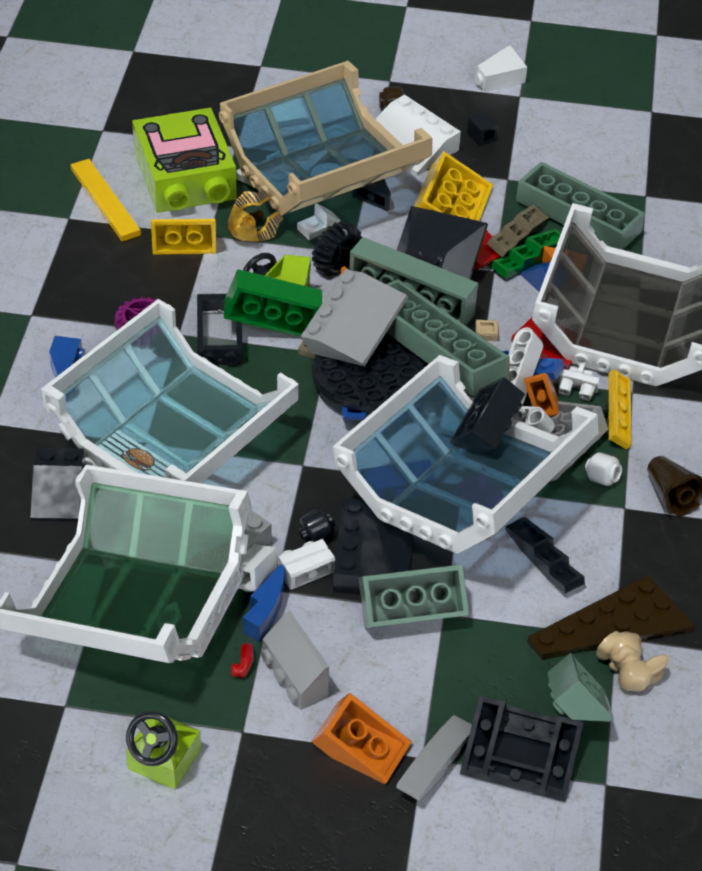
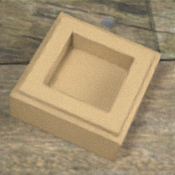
M476 320L475 332L486 341H498V321Z

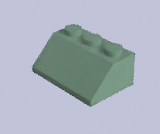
M572 653L547 672L549 678L548 685L552 690L550 694L554 699L552 703L560 714L566 713L572 720L610 722L614 719L605 689Z

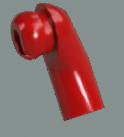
M245 643L241 646V664L234 663L231 665L232 677L244 678L247 676L254 660V648L250 643Z

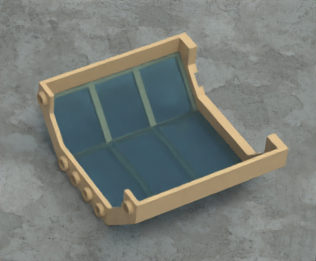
M349 61L220 103L221 111L219 112V118L223 123L243 177L247 178L253 188H256L259 192L266 191L270 198L268 202L273 209L279 211L281 216L414 168L415 165L432 156L433 138L425 130L419 128L414 130V142L402 145L369 114L366 106H362L359 99L361 91L359 89L358 69Z

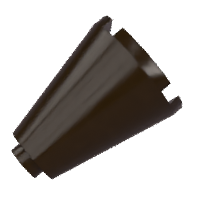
M657 456L649 462L647 467L648 474L668 513L684 516L690 514L701 505L699 503L702 498L701 476L665 456Z

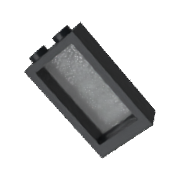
M197 294V355L206 358L214 365H243L242 323L224 319V299L226 294Z

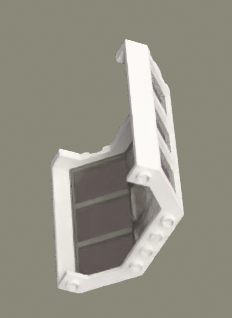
M572 203L535 303L532 318L535 324L565 359L571 360L572 364L578 366L583 362L586 363V368L604 373H610L614 369L631 380L652 386H658L702 370V265L699 267L698 265L686 267L609 247L603 240L600 241L594 234L595 230L590 225L593 208Z

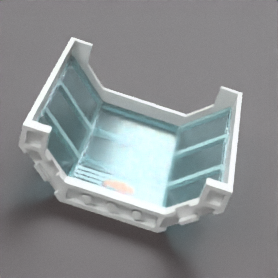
M158 299L41 388L43 406L48 413L53 411L60 421L57 426L66 439L69 440L71 438L78 448H84L85 461L88 465L202 483L298 401L299 384L292 378L279 373L277 375L276 391L261 394L258 390L246 385L240 379L225 372L224 369L215 366L206 358L194 353L176 326L175 309ZM147 496L146 503L150 506L160 501L162 503L172 501Z

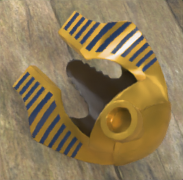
M265 190L259 193L245 191L235 202L228 219V229L230 234L236 239L258 242L275 237L277 227L283 220L279 211L268 216L264 227L259 230L256 229V223L263 217V211L245 212L246 207L251 205L261 206L270 199Z

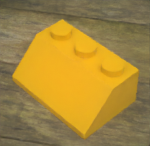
M151 219L153 254H216V219Z

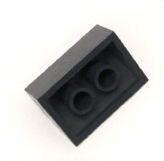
M505 377L481 388L449 443L480 454H485L491 450L495 451L502 443L501 437L503 433L511 427L513 415L521 409V401L525 393Z

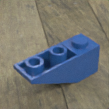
M54 336L49 350L54 377L56 378L85 355L81 339ZM74 388L65 394L66 403L69 394H73Z

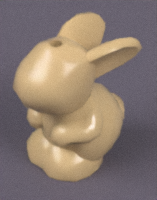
M612 632L600 643L596 652V656L599 659L611 660L609 667L615 672L619 671L618 682L620 688L626 691L641 692L649 684L658 682L664 675V668L669 661L667 654L655 656L645 662L640 660L642 655L641 637L632 632Z

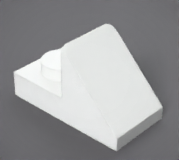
M315 203V215L298 222L297 229L308 240H312L321 236L328 226L332 227L333 223H338L341 220L332 211Z

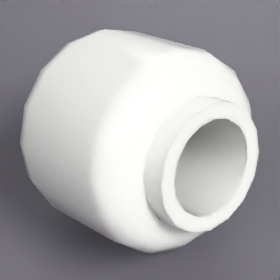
M596 453L587 460L585 465L589 480L604 486H610L617 482L622 474V466L619 460L614 456L604 453Z

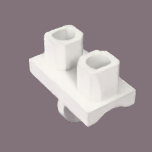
M581 362L579 368L571 366L570 371L565 369L561 371L558 376V393L568 396L573 387L580 389V399L590 401L593 394L598 391L599 378L592 376L593 371L585 370L586 363Z

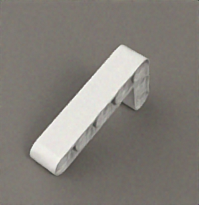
M527 327L517 332L508 354L510 357L509 381L525 393L521 401L522 405L527 394L524 378L533 376L543 349L542 341ZM522 406L512 417L514 420L551 433L555 426L554 421L541 407Z

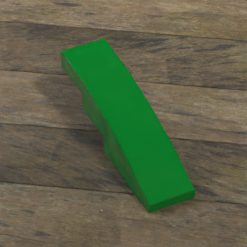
M552 229L527 237L525 244L511 248L508 256L493 260L491 268L507 279L539 264L543 259L544 247L556 248L561 232L557 229Z

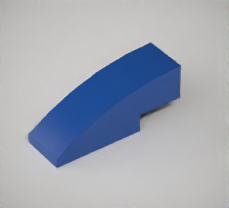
M280 564L250 596V610L243 617V633L258 642L270 630L281 607L284 594L283 565Z

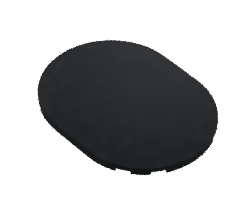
M385 333L365 366L345 361L340 363V360L315 355V360L312 364V379L317 390L328 400L350 409L373 412L423 370L428 363ZM436 384L412 406L447 398V396Z

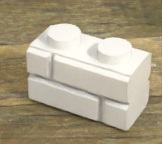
M321 539L316 542L309 541L303 547L293 551H284L278 556V566L280 564L284 566V580L288 588L292 590L334 573L335 557L330 549L328 550L324 540Z

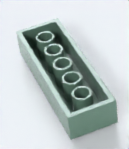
M540 162L518 181L516 201L527 207L534 204L549 218L563 225L566 222L572 203L593 208L590 225L595 230L594 234L600 241L603 240L609 247L623 250L642 232L645 212L543 162Z
M362 237L350 251L349 270L365 273L384 284L399 279L465 326L475 315L477 282L365 237Z

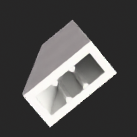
M507 46L477 66L475 82L481 87L483 92L526 82L527 66L511 46Z

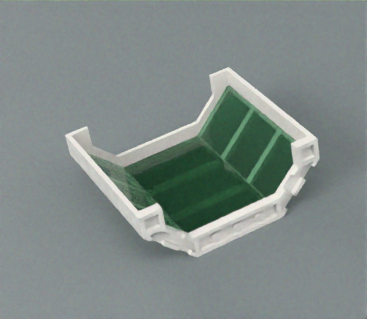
M85 465L75 481L81 498L75 537L68 544L64 555L57 562L49 579L45 581L44 587L38 597L34 599L32 607L16 609L10 593H4L0 599V629L166 663H173L174 660H188L191 657H202L243 579L244 570H240L239 567L241 554H246L249 536L244 534L246 520L247 518L251 519L252 515L248 491Z

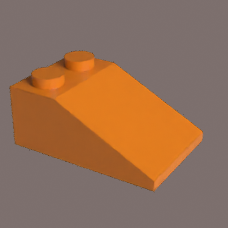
M351 693L336 703L311 741L332 759L383 784L388 782L412 741Z

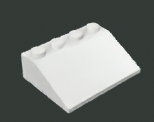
M406 95L392 101L376 118L402 145L414 142V130L419 128L425 130L433 138L432 156L424 159L423 162L409 170L415 175H419L429 169L443 151L450 156L459 151L461 131Z

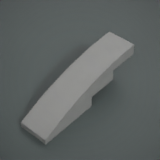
M453 715L419 753L397 783L396 788L420 801L444 777L447 767L459 756L461 748L468 742L472 724Z

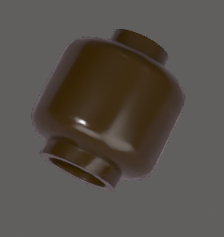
M385 87L382 92H379V107L384 110L392 101L403 95L407 96V94H403L401 87Z

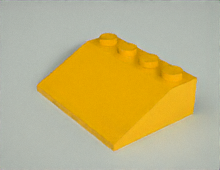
M443 151L431 165L414 206L479 221L493 184Z

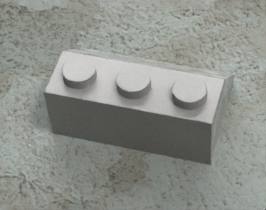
M289 611L282 616L263 638L261 656L265 664H270L273 668L274 676L278 683H283L290 701L296 702L300 710L328 698L329 666Z

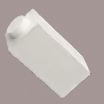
M253 544L246 551V554L241 556L239 569L244 570L242 582L238 587L239 589H243L246 592L256 591L276 570V547Z

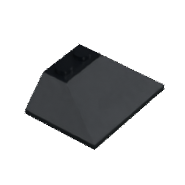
M411 206L397 251L471 279L488 223Z
M479 695L460 774L565 802L584 722L562 716H557L556 718L509 706L503 701Z

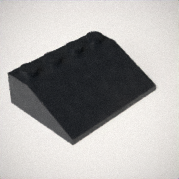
M343 498L333 574V593L360 595L358 577L410 571L413 534L380 520L364 500Z

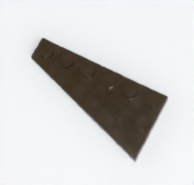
M647 575L528 636L527 643L542 660L567 656L573 651L587 649L588 652L597 650L600 643L614 631L619 633H636L641 637V642L647 641L649 637L662 635L664 638L684 631L685 634L694 632L695 625Z

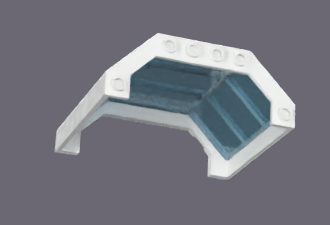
M439 355L333 446L335 464L380 520L458 554L496 534L599 434L598 414L576 407L571 412L572 430L559 437L511 419L512 425L503 433L501 445L495 451L491 450L485 454L453 446L449 442L473 401L463 391L466 387L460 381L459 362Z

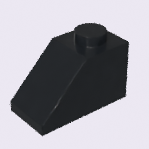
M385 179L353 190V198L385 211L390 210L391 193Z

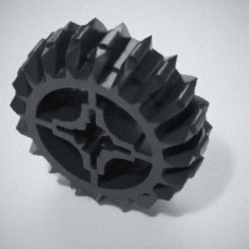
M342 220L338 223H333L332 227L328 226L327 230L322 232V236L318 238L317 244L314 245L315 250L312 251V261L316 269L329 277L337 275L344 266L348 268L350 266V251L362 239L359 229L352 223Z

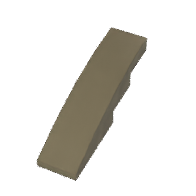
M533 204L517 214L513 221L491 237L487 245L501 257H504L511 248L521 244L549 217Z

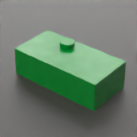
M237 269L224 299V319L301 337L322 305V290Z

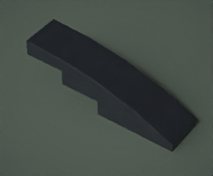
M523 517L505 526L508 534L527 558L563 593L566 594L585 584V576L570 566L569 557L554 546V538L529 519Z

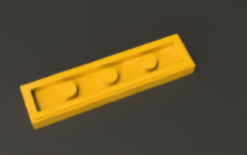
M613 369L608 373L609 440L624 449H628L632 446L631 379Z

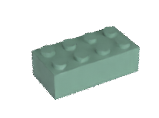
M463 565L358 577L365 628L469 615Z

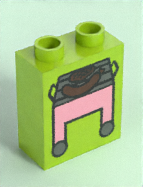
M212 108L132 120L134 153L156 213L172 210L179 211L184 208L212 203L219 204L237 199L236 166Z

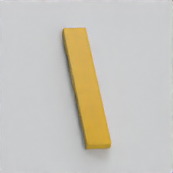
M86 159L71 164V171L120 240L123 242L141 236L140 228L91 160Z

